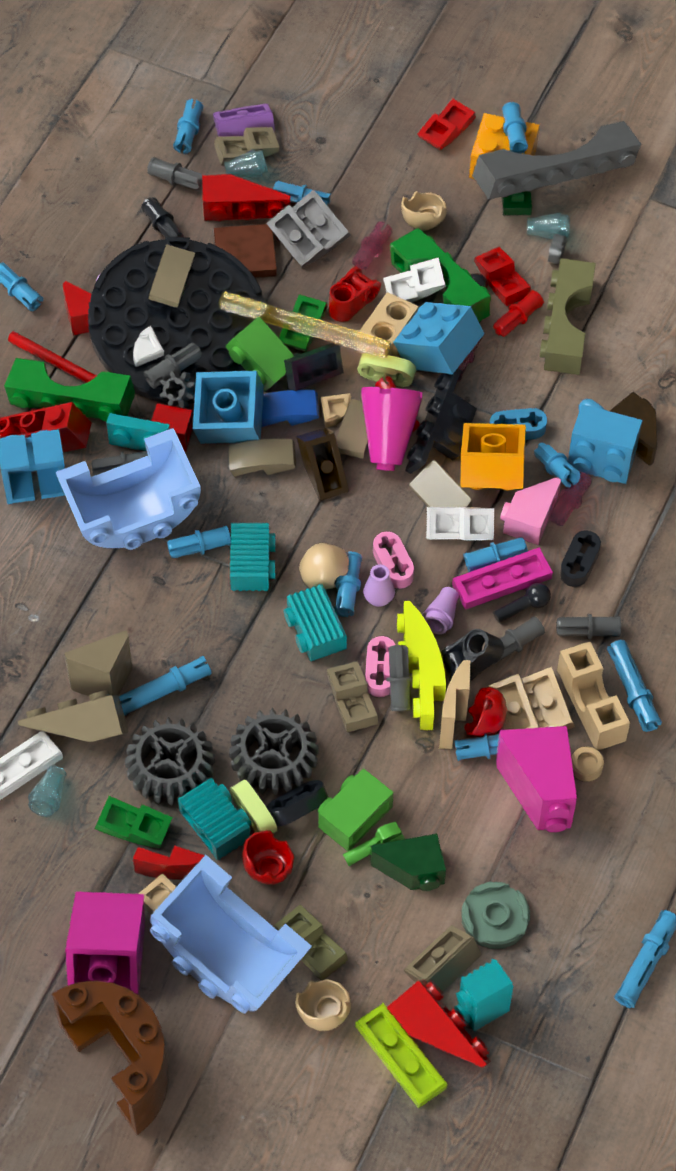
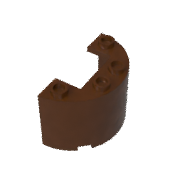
M86 981L68 985L52 993L58 1023L75 1049L80 1052L108 1033L130 1063L128 1067L111 1077V1079L124 1097L116 1103L117 1108L136 1135L140 1134L152 1123L162 1108L169 1082L163 1032L157 1016L139 995L114 983Z

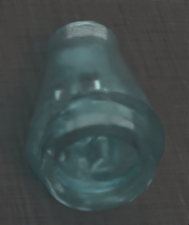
M252 149L224 163L227 174L240 178L262 177V173L268 172L262 150L255 151V149Z
M562 212L527 219V235H535L553 240L555 233L565 235L567 239L569 238V215H563Z
M58 766L48 767L44 776L28 795V806L31 811L37 815L49 817L59 810L64 780L67 775L65 770Z

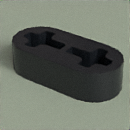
M584 530L574 536L562 561L560 571L561 580L566 585L578 587L587 581L599 556L601 540L596 533ZM585 543L591 544V547L587 548L585 554L581 553V547ZM578 563L580 564V570L575 575L571 574L570 570H573L575 564Z
M313 780L274 799L266 808L272 815L276 826H283L319 808L328 798V794L322 781Z

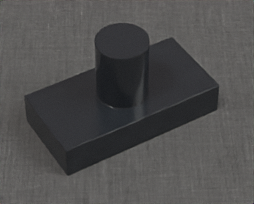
M330 343L302 354L296 353L294 357L284 360L288 388L294 391L344 373L340 344Z

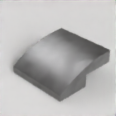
M312 190L292 208L288 205L266 223L302 268L318 260L351 236L315 190Z

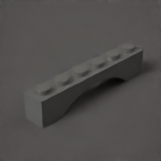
M621 121L600 126L596 135L588 143L576 150L563 154L538 156L516 153L505 149L481 154L478 156L472 176L489 200L507 197L511 194L531 191L536 188L556 185L560 182L580 179L585 176L634 165L641 143L626 122Z

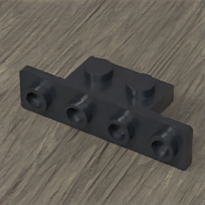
M459 368L453 374L442 373L435 382V395L426 405V418L419 425L416 431V435H418L417 441L407 454L409 461L405 471L409 474L426 464L432 447L451 460L460 456L464 423H472L477 408L453 393L461 373Z

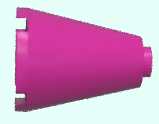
M362 387L361 398L370 461L377 464L376 470L395 471V465H402L422 402V392L399 388L380 389V387Z

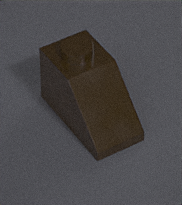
M632 392L613 407L610 412L642 420L636 455L647 465L651 466L654 463L657 450L656 409L653 408L648 400Z
M322 428L296 436L303 465L318 499L321 501L349 492L334 432L327 428Z

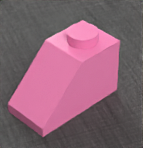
M555 477L515 492L511 503H505L500 516V520L504 521L503 534L515 538L521 537L527 542L539 545L558 500L561 479Z

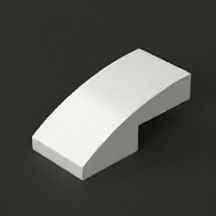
M439 258L410 265V271L383 278L386 292L410 303L446 287Z
M427 507L426 538L430 540H494V508Z

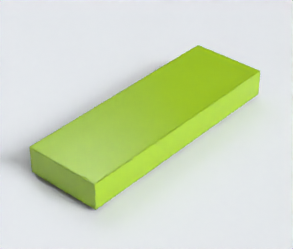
M384 1003L355 1022L357 1030L418 1108L447 1089L445 1080Z

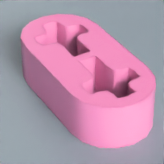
M393 532L378 534L373 542V554L377 563L385 565L389 569L394 588H406L413 582L414 565L401 539ZM383 544L392 547L391 556L386 548H382ZM396 564L401 572H405L404 576L394 573Z
M385 636L373 638L367 647L365 680L368 693L378 698L390 694V681L386 679L390 677L389 647L396 645L393 640ZM380 648L385 649L386 652L384 661H378V651ZM377 672H383V685H376Z

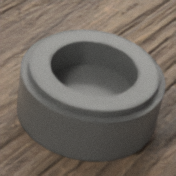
M555 233L548 254V262L560 263L567 242L565 235Z

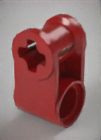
M357 266L351 268L341 280L330 288L328 308L330 317L339 322L352 319L356 313L376 298L381 289V282L376 279L371 280L362 274V269Z

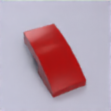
M452 98L439 115L434 113L417 135L437 149L442 150L462 134L476 118L475 111Z
M500 247L474 257L475 264L480 273L486 277L488 285L505 306L522 300L531 291V286L515 271V261Z
M174 846L170 857L138 847L133 857L135 873L158 878L163 874L170 880H183L205 855Z

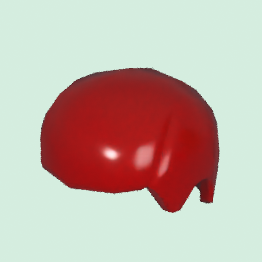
M485 687L481 688L476 694L473 706L468 708V712L473 716V722L464 725L466 733L470 736L484 737V734H487V736L495 735L504 727L507 718V705L503 694L498 689Z
M268 830L253 833L245 841L242 861L244 870L252 879L266 885H274L284 881L292 873L295 857L288 841L277 840L273 836L272 831Z

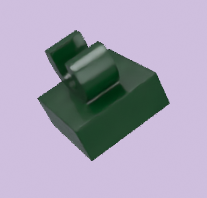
M531 191L501 197L502 215H531Z

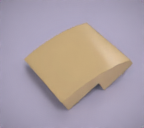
M463 660L448 685L442 710L439 749H452L455 720L466 721L470 690V660Z
M552 667L522 679L519 674L488 685L498 689L506 700L507 718L504 730L550 726H567L568 730L575 727Z

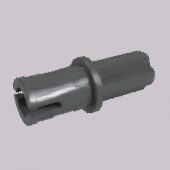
M153 157L148 164L147 172L149 175L168 180L171 185L180 184L194 190H199L202 186L203 174L184 168L181 163L172 164Z
M191 343L172 356L167 354L165 360L143 374L145 377H148L146 380L149 385L155 389L161 384V380L166 381L171 378V371L177 372L180 376L183 369L202 357L201 350L195 343Z
M147 451L125 455L124 452H120L119 456L94 459L91 463L93 475L101 474L148 456Z
M587 614V617H559L556 621V631L559 636H587V639H592V636L620 637L621 617H592V614Z
M531 617L530 620L514 630L508 629L505 631L506 635L500 638L504 644V653L500 660L515 651L521 652L524 645L545 633L544 627L537 617Z
M393 645L389 647L390 677L386 678L387 681H390V710H411L409 681L413 680V677L409 676L408 647L405 645Z

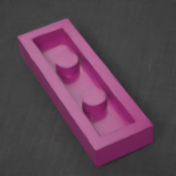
M536 548L454 577L452 585L459 593V599L466 610L528 588L531 584L552 579L553 572L541 549Z

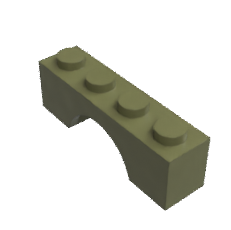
M561 258L559 270L553 269L550 287H555L556 291L555 293L549 292L547 310L552 311V316L545 317L543 334H549L548 340L542 339L539 356L545 358L544 370L580 374L586 333L575 328L567 319V314L577 307L590 304L596 263Z

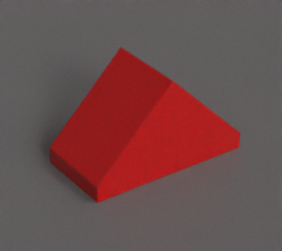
M65 281L62 287L72 335L88 333V309L92 293Z

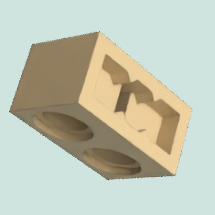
M387 292L358 332L357 351L362 354L371 351L400 357L393 341L418 312L419 306Z

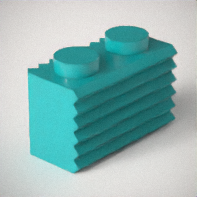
M231 523L230 585L232 591H268L269 579H275V560H269V552H276V534L269 533V523Z
M322 584L287 596V608L283 609L285 620L289 627H295L297 631L295 639L298 649L301 653H307L309 661H314L347 649V635Z
M210 778L178 798L180 813L216 860H220L223 856L244 844L250 837V826L252 824L242 808L237 810L231 803L232 796L223 784L218 786L213 778Z
M491 959V963L486 962L485 967L480 966L479 970L474 969L473 974L468 973L467 977L462 976L460 991L456 993L458 1005L454 1006V1008L462 1015L473 1031L480 1029L510 1011L514 985L497 960Z

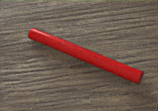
M12 331L8 336V342L84 383L93 380L97 376L15 331Z

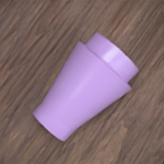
M382 564L371 568L370 576L363 589L366 600L377 607L387 605L395 595V588L390 578L389 569Z
M451 587L442 588L440 594L423 613L424 619L434 634H444L453 626L459 593Z

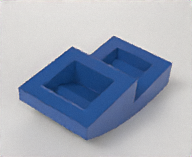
M286 390L263 394L261 427L285 420L291 426L320 418L318 394L315 390Z

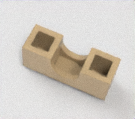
M589 641L560 651L557 672L594 749L601 750L625 742L630 721L617 695L609 698L602 679L603 666L591 642Z

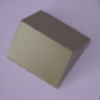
M126 630L64 653L71 689L87 696L108 690L109 696L119 695L133 668L129 636Z

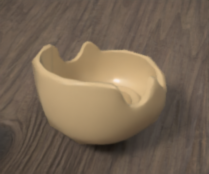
M416 191L410 200H407L406 197L402 198L401 208L403 217L408 225L415 229L419 228L422 231L433 229L446 217V203L440 195L433 193L420 194Z
M319 543L310 547L304 554L299 566L303 582L309 588L317 587L319 584H322L325 590L335 588L334 582L336 578L344 576L348 572L349 558L344 549L332 544Z
M333 980L310 981L306 989L302 993L297 992L295 996L299 1016L308 1027L318 1031H330L344 1022L351 1010L349 992L341 983Z

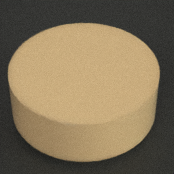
M581 747L572 754L573 774L577 779L593 781L601 775L604 759L598 750L592 747Z

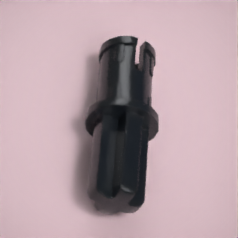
M150 197L142 203L141 209L152 221L154 230L161 232L165 238L184 237L174 224L173 215L164 210L157 198L153 197L151 199Z

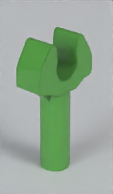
M392 822L379 827L375 837L344 853L343 856L347 864L351 866L369 856L371 845L405 839L397 823Z

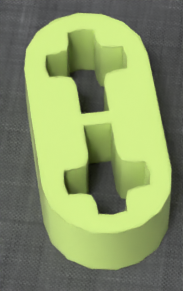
M369 351L362 354L357 370L361 376L369 380L378 381L383 378L387 384L385 377L390 376L396 386L407 387L413 382L416 366L411 361L403 358Z
M243 780L230 787L229 790L235 804L239 809L242 808L246 812L255 833L266 830L272 831V833L277 832V826L272 815L248 781Z

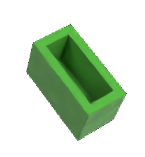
M260 316L225 346L229 350V355L234 362L241 364L246 371L258 372L265 392L286 374L284 360L294 357Z
M364 768L356 776L350 775L343 782L340 788L341 791L334 798L328 797L318 809V828L346 851H350L393 807L394 792Z

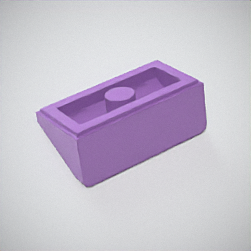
M268 104L214 112L213 114L218 137L243 136L245 128L273 127L275 131L273 112Z

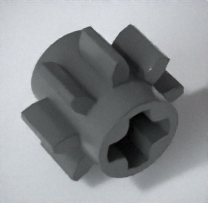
M171 371L170 379L167 381L161 380V384L164 386L160 397L168 398V405L176 407L179 402L181 408L187 409L188 401L195 399L196 382L189 381L191 374L188 372H183L180 377L177 372ZM180 385H182L183 389H181L179 391V395H177L176 391L179 390Z

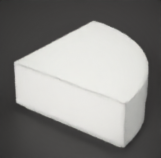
M151 326L144 329L135 342L133 359L136 367L164 355V350Z

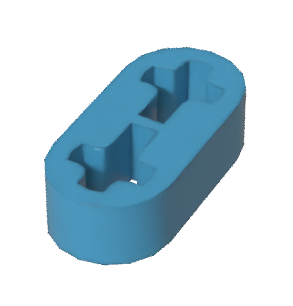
M537 408L505 410L494 413L490 418V424L526 425L525 440H532L542 437L546 432L547 416L542 410ZM529 421H534L537 426L532 427Z

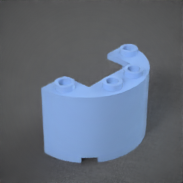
M174 428L144 439L148 456L91 477L85 461L56 472L80 531L89 543L103 548L136 549L142 543L155 538H165L170 535L172 529L180 524L198 505L201 487Z
M205 855L152 913L150 917L152 924L150 933L174 958L172 961L173 966L183 975L187 976L190 974L199 982L198 986L201 991L208 997L214 999L218 996L244 1014L247 1011H256L312 946L286 923L279 931L276 930L228 888L232 877Z

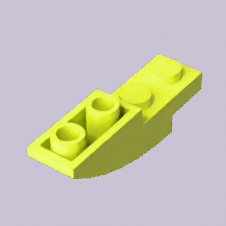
M404 601L403 613H397V633H403L404 641H398V645L408 647L409 673H412L413 677L412 689H418L419 698H413V718H419L420 730H433L434 701H444L446 693L445 669L437 641L428 623L411 601Z

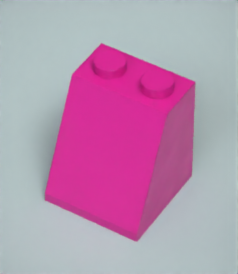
M567 726L500 730L496 767L536 829L556 833L571 828L577 795Z
M75 892L66 943L68 985L86 981H103L123 986L139 995L145 928L144 894Z

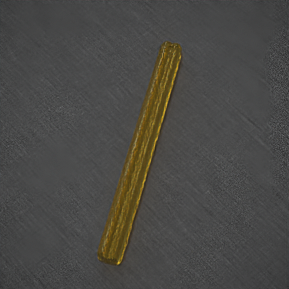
M223 292L219 300V308L252 319L260 316L265 323L378 357L387 358L391 349V342L228 292Z

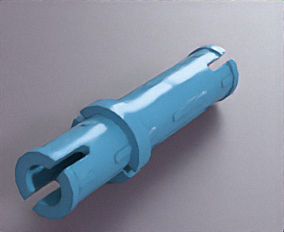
M618 640L611 643V646L607 647V651L627 692L629 707L634 709L643 731L649 732L657 729L658 725L662 724V721L652 702V692L644 685L627 642L625 640Z
M204 656L179 668L174 666L169 669V673L120 695L124 716L176 690L182 692L186 690L187 685L212 674L208 663L205 664L206 659Z
M661 910L652 930L643 937V946L630 967L621 987L614 996L615 1000L621 1005L628 1008L635 1007L662 955H666L669 950L668 943L676 930V914L668 910Z

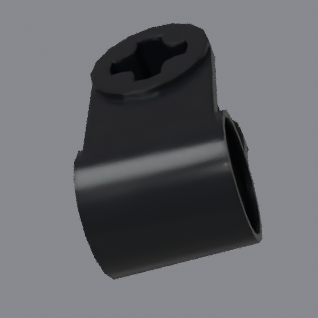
M473 629L455 643L445 647L440 653L443 663L446 664L451 674L449 680L451 681L452 676L463 660H470V681L489 666L498 662L504 653L502 640L481 629Z

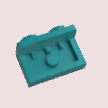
M109 413L106 422L110 445L147 451L145 438L170 429V424Z

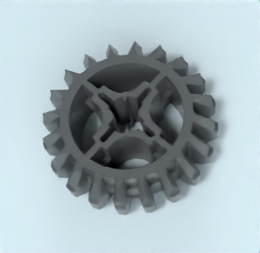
M272 707L269 715L265 716L259 710L257 719L247 715L245 725L238 724L236 728L237 735H232L231 737L232 747L229 749V757L232 759V769L238 771L237 777L240 781L247 780L252 788L259 785V792L261 794L267 788H272L275 796L278 794L279 788H284L286 792L292 790V783L300 786L303 784V778L310 779L312 768L317 766L316 756L319 754V746L316 744V734L310 732L308 722L301 723V718L298 714L289 718V712L286 709L281 715H276V711ZM257 741L259 749L250 758L247 754L248 749ZM298 745L301 752L292 763L290 753H292V748Z
M168 717L165 721L166 724L160 725L155 719L152 729L143 725L141 729L142 735H133V744L128 745L126 749L128 756L125 758V767L128 769V779L133 781V788L136 791L142 790L145 799L154 794L157 804L163 798H168V803L172 806L175 801L174 798L183 796L207 781V777H212L214 773L212 765L215 763V755L212 753V743L207 741L204 731L197 732V726L194 723L185 727V721L182 718L177 724H172V720ZM153 750L155 758L145 768L143 765L145 758ZM194 754L197 758L196 762L187 772L185 764L189 762V757Z

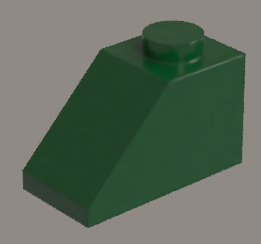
M437 833L371 845V866L410 890L421 889L422 891H430L445 884L446 867Z

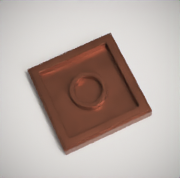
M267 224L214 228L215 245L236 257L254 277L277 276L273 232Z

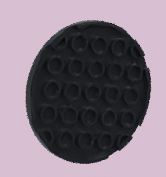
M166 237L162 240L151 242L147 240L123 251L105 267L98 277L91 294L88 309V330L93 348L108 372L131 376L135 393L155 401L168 403V398L160 397L164 385L160 384L157 388L153 389L146 380L148 377H145L143 374L145 371L165 360L167 354L172 356L191 343H195L200 348L202 357L181 371V374L183 372L191 374L189 381L196 382V372L246 371L241 364L233 361L229 355V350L225 346L258 316L268 325V310L266 309L262 290L258 282L244 264L232 254L214 244L193 241L188 237ZM167 244L195 253L178 308L149 300L150 291ZM151 326L164 350V355L136 367L133 359L135 342L140 333ZM180 385V389L176 391L177 395H179V391L183 389L182 385ZM195 399L188 401V404L194 403Z

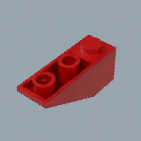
M202 175L204 221L274 218L288 205L290 206V195L235 175Z
M73 402L0 417V438L9 435H25V438H29L31 433L59 429L62 451L68 452L87 448L92 422Z
M425 979L418 980L387 1006V1009L409 1036L482 1068L491 1062L487 1057L490 1053L487 1046L478 1036L472 1038L464 1028L467 1022L455 1008L451 1011L442 1001L445 995L432 980L429 983Z

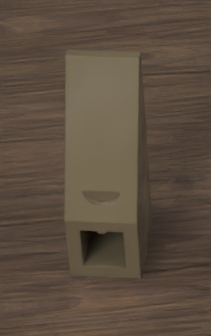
M108 690L88 695L90 699L88 702L78 704L77 699L57 703L58 710L46 713L45 707L26 712V719L18 720L19 726L88 742H96L129 733L119 695L109 696Z

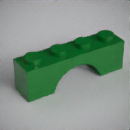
M417 228L390 243L391 264L400 273L410 271V265L439 258L447 289L443 294V304L471 306L478 322L490 316L491 296L488 290L474 281L466 269H462L456 264L448 252H444L438 247L431 236H427L422 230Z
M15 358L4 385L10 405H15L19 408L42 409L73 402L86 417L101 419L107 422L109 413L128 416L135 397V390L129 375L101 371L93 380L85 384L64 386L49 378L44 362Z

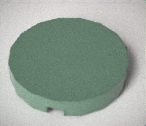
M486 882L476 886L469 896L466 897L461 911L462 925L466 933L474 937L478 945L489 949H504L516 944L525 935L530 921L529 905L524 895L503 882Z

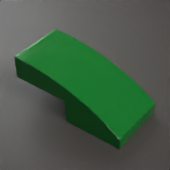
M299 294L291 316L287 315L279 336L283 344L306 352L328 308L327 302Z
M108 796L94 829L132 843L160 848L173 817L143 804L139 809Z

